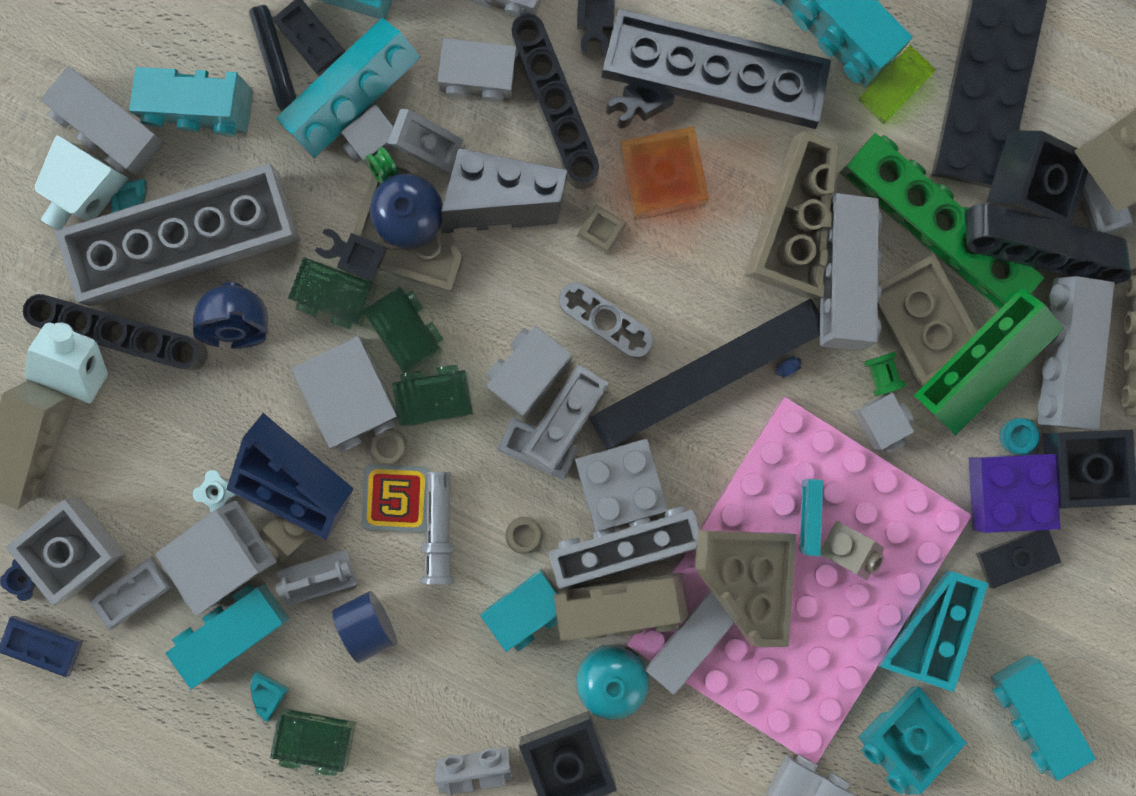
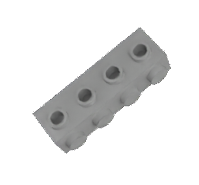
M836 193L831 197L830 213H832L831 228H828L826 250H828L827 266L824 268L823 278L825 291L824 298H821L820 347L863 351L877 343L881 332V321L877 318V304L881 298V285L878 283V267L881 263L882 251L878 247V232L882 225V215L878 212V198Z
M1078 276L1053 279V286L1050 292V311L1064 329L1046 346L1045 361L1042 365L1041 398L1038 402L1039 425L1099 430L1114 282Z
M680 506L664 512L665 518L651 522L649 516L628 522L629 528L615 532L614 527L593 532L594 539L580 543L579 537L557 543L559 549L550 551L548 554L558 589H566L696 551L698 530H701L696 512L693 509L687 511L686 506Z

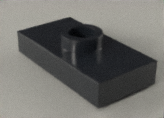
M294 0L272 18L274 24L318 76H321L346 52L303 0Z
M1049 530L1032 531L976 553L987 583H989V588L992 589L1061 563Z

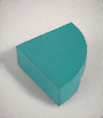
M141 179L123 184L118 190L119 192L115 193L110 200L112 213L144 203L147 196V181Z
M257 670L251 680L250 690L255 710L267 723L271 721L289 688Z

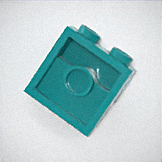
M919 686L911 687L889 712H881L858 737L865 745L862 748L864 756L875 765L881 764L889 774L886 777L888 785L897 793H905L906 795H921L967 744Z

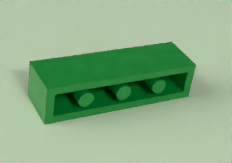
M1021 288L913 396L956 436L1064 327L1045 304Z

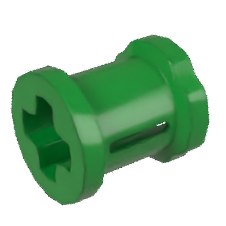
M895 351L863 361L864 366L869 367L876 387L873 391L874 396L907 386L906 382L900 379L894 361L897 357Z

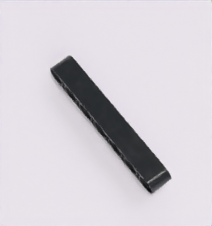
M810 298L588 418L607 450L820 336V313L814 301Z

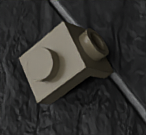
M280 516L273 519L259 533L279 566L284 564L290 555L314 535Z
M836 521L821 548L820 555L867 580L871 574H875L881 567L884 559L882 554L884 547L869 537Z

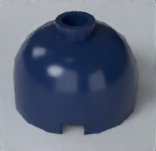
M411 174L394 175L383 181L372 195L369 208L371 223L378 235L390 245L405 250L421 248L433 241L441 228L443 200L436 188L424 178Z
M227 282L204 293L195 306L193 336L202 343L219 347V341L233 342L231 349L254 347L266 340V334L268 335L267 308L263 300L256 293L239 283Z

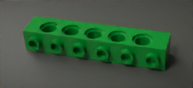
M874 133L839 172L864 195L878 198L879 208L933 254L935 253L942 262L998 310L1021 288L1031 294L1043 281L1044 277L1037 272L1038 268L980 254L973 255L968 253L964 247V240L966 238L965 212L968 207L963 208L953 199L955 196L952 191L940 183L935 184L926 176L927 172L922 165L915 160L909 159L908 161L898 152L899 148L896 143L887 136L882 135L880 137L877 133ZM880 166H887L893 170L895 174L894 182H887L881 178ZM909 190H916L921 194V206H914L909 202ZM937 213L948 217L950 221L948 231L938 227L936 223ZM994 261L1003 264L1005 268L1003 279L994 275L992 271Z

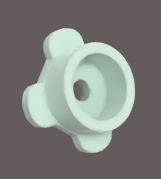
M216 470L208 471L205 474V481L202 485L193 490L194 500L209 506L210 512L227 504L231 497H234L236 494L226 490L229 481L221 478L220 473ZM213 489L218 490V494L216 496L212 494Z

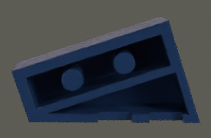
M262 413L242 438L226 490L327 540L343 516L354 488L266 414Z

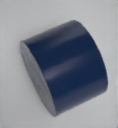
M372 591L332 610L338 634L348 653L357 663H361L397 644L390 619L381 602Z

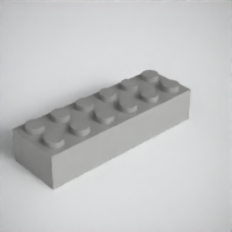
M270 163L55 231L76 302L91 307L300 241L280 173Z

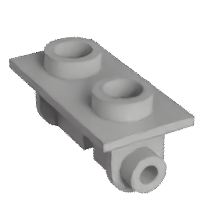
M347 550L276 571L279 580L275 584L276 591L279 597H284L286 606L357 585Z
M508 747L501 749L490 748L482 752L461 756L451 755L444 759L436 760L435 784L438 785L440 794L447 793V796L474 791L472 779L479 778L481 790L507 786V782L513 781Z

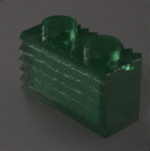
M303 257L288 299L297 303L295 310L314 317L317 316L318 311L332 316L330 323L351 330L352 324L362 327L377 285Z
M398 287L382 299L365 308L363 312L404 374H408L442 352L443 350L439 342L444 340V338L432 321L426 324L420 316L419 312L424 307L415 293L410 291L406 294L401 287Z
M448 365L436 368L437 375L427 377L422 376V371L400 374L401 381L392 383L399 426L407 427L474 415L475 411L468 372L466 370L459 371L458 365Z
M284 708L278 713L270 758L279 760L278 765L285 768L299 769L301 765L314 766L315 772L318 774L335 776L337 772H344L348 766L356 722Z

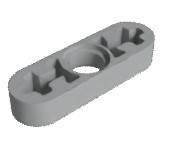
M570 283L561 290L559 305L562 311L631 358H639L647 354L651 349L653 338L647 327L585 285ZM577 291L582 292V301L591 306L592 300L599 303L591 311L589 321L581 317L586 313V310L580 306H575L573 310L568 307L569 299L566 297L568 293L576 294ZM608 310L615 315L616 325L613 329L603 331L596 326L595 317L600 311ZM623 320L630 324L625 328V331L631 335H635L639 331L644 335L642 342L646 345L643 349L636 347L634 351L628 348L630 341L623 335L620 336L618 342L612 338L619 331Z

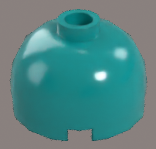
M618 644L601 645L590 651L580 663L576 674L577 694L583 706L595 716L606 720L624 719L634 714L645 702L649 690V675L645 671L646 667L641 657L631 649Z

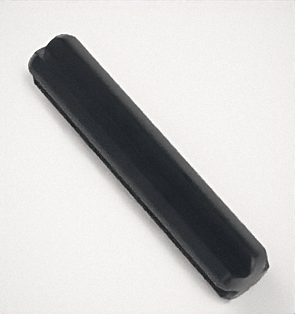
M258 5L249 10V15L277 106L281 111H284L296 99V95L270 10L266 5Z

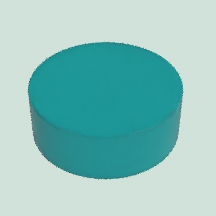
M1014 418L1002 426L999 438L1001 445L1006 451L1012 454L1024 455L1032 452L1038 446L1040 432L1036 424L1031 420Z

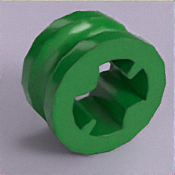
M383 147L377 149L375 156L371 154L365 156L369 169L380 184L387 180L388 177L399 175L396 164Z

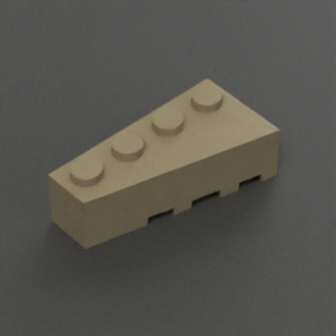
M806 131L791 139L749 259L745 276L807 299L824 298V268L827 266L828 250H826L828 228H831L832 213H830L831 196L834 193L839 144Z

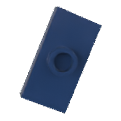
M14 615L9 618L2 636L0 653L63 677H68L72 673L83 640Z

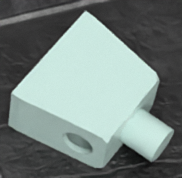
M56 135L34 186L37 193L52 201L41 220L49 226L60 230L63 229L71 214L85 221L94 219L129 178L77 145Z
M46 323L27 351L24 376L27 380L91 404L107 379L108 372L96 341L73 332L72 328L66 323Z

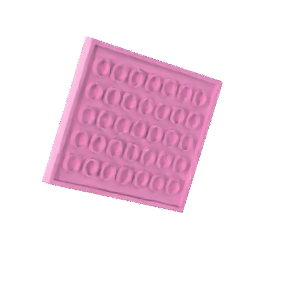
M783 397L700 528L701 530L796 534L789 647L752 646L734 623L685 683L797 755L800 754L817 764L876 670L878 663L886 654L972 515L793 401ZM802 480H823L821 548L836 521L869 537L884 547L882 553L884 559L881 567L875 574H871L867 580L822 555L807 556L799 551ZM696 551L683 554L671 573H682L688 615L691 614L710 591V588L695 569ZM656 627L642 629V633L631 636L627 646L651 661L677 629L657 632Z

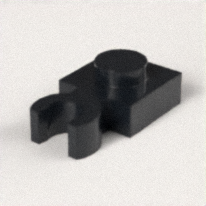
M578 0L577 29L587 30L580 43L582 55H587V45L591 41H597L601 44V56H606L608 39L603 34V30L613 31L615 0Z
M629 84L624 87L623 97H614L608 102L606 113L608 115L614 111H622L624 113L619 117L617 124L619 129L629 126L633 116L637 114L643 121H646L673 105L675 96Z
M324 229L323 234L333 238L334 246L330 250H323L317 247L315 252L325 259L339 257L340 260L337 268L374 282L387 248L353 233L350 234L346 243L335 231Z

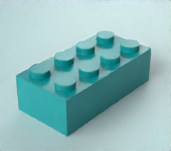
M773 0L778 5L784 4L792 12V18L797 26L804 31L809 30L818 39L817 43L820 49L827 56H834L844 66L843 71L846 76L854 83L860 82L864 87L876 78L913 38L877 0Z

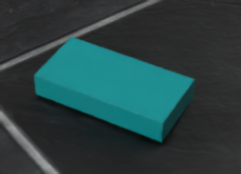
M820 479L802 480L799 551L807 556H820L823 480Z

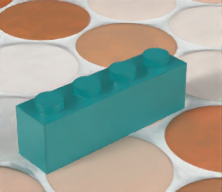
M381 18L282 111L276 119L315 159L341 134L342 130L354 122L421 57L401 31L384 18Z

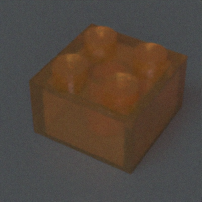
M695 126L621 141L619 151L634 221L706 206L709 201V195Z

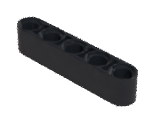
M521 14L512 23L513 45L516 46L518 58L562 168L567 170V180L575 188L587 189L593 186L598 178L599 162L543 22L535 14ZM528 28L534 29L538 33L536 39L532 41H523L519 37L520 32ZM538 62H546L552 67L548 74L542 76L535 74L532 68ZM552 95H558L565 100V104L560 109L555 110L549 108L545 101ZM568 128L574 129L579 134V138L574 143H564L558 137L560 132ZM578 162H586L592 167L593 172L588 177L581 178L573 173L572 168Z
M977 204L971 206L965 212L967 249L973 253L1071 277L1078 276L1114 282V284L1123 283L1131 277L1127 241L1122 237L993 204Z
M44 294L30 296L23 305L22 313L24 319L28 324L42 329L46 323H66L72 328L73 332L93 339L99 346L184 370L200 369L207 360V348L196 338ZM49 303L52 309L51 315L46 321H43L41 309ZM84 313L87 318V325L82 331H78L75 326L76 319ZM119 323L123 330L122 336L118 341L113 342L110 331L114 325ZM155 334L158 338V346L153 352L149 353L146 350L145 341L149 335ZM190 343L194 354L189 362L184 363L180 358V350L184 345Z

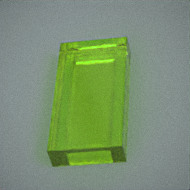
M910 45L858 98V101L884 125L936 69Z

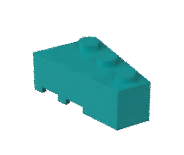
M135 67L129 111L141 119L140 123L152 127H163L164 122L177 124L178 129L189 132H199L200 127L213 129L214 134L226 137H235L236 132L248 133L254 91L237 72L226 71L225 79L208 77L209 72L206 70H195V75L178 73L179 71L176 69Z
M946 570L894 639L878 665L893 672L954 692L989 583Z

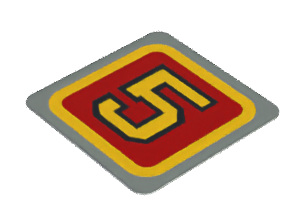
M380 464L366 465L364 471L362 527L366 530L425 532L427 530V472H430L429 468Z

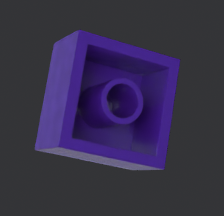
M1056 454L968 457L972 528L974 531L995 533L1061 529Z

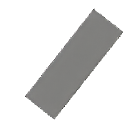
M578 364L520 453V457L551 476L609 383Z
M711 590L645 668L648 674L673 695H675L734 624Z

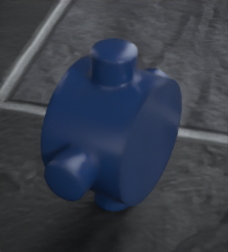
M793 355L777 364L776 375L781 376L783 379L802 368L800 365L801 359Z

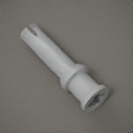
M427 472L426 542H423V546H421V552L425 553L424 576L421 577V584L454 583V578L450 576V554L454 552V546H452V542H449V485L451 472Z

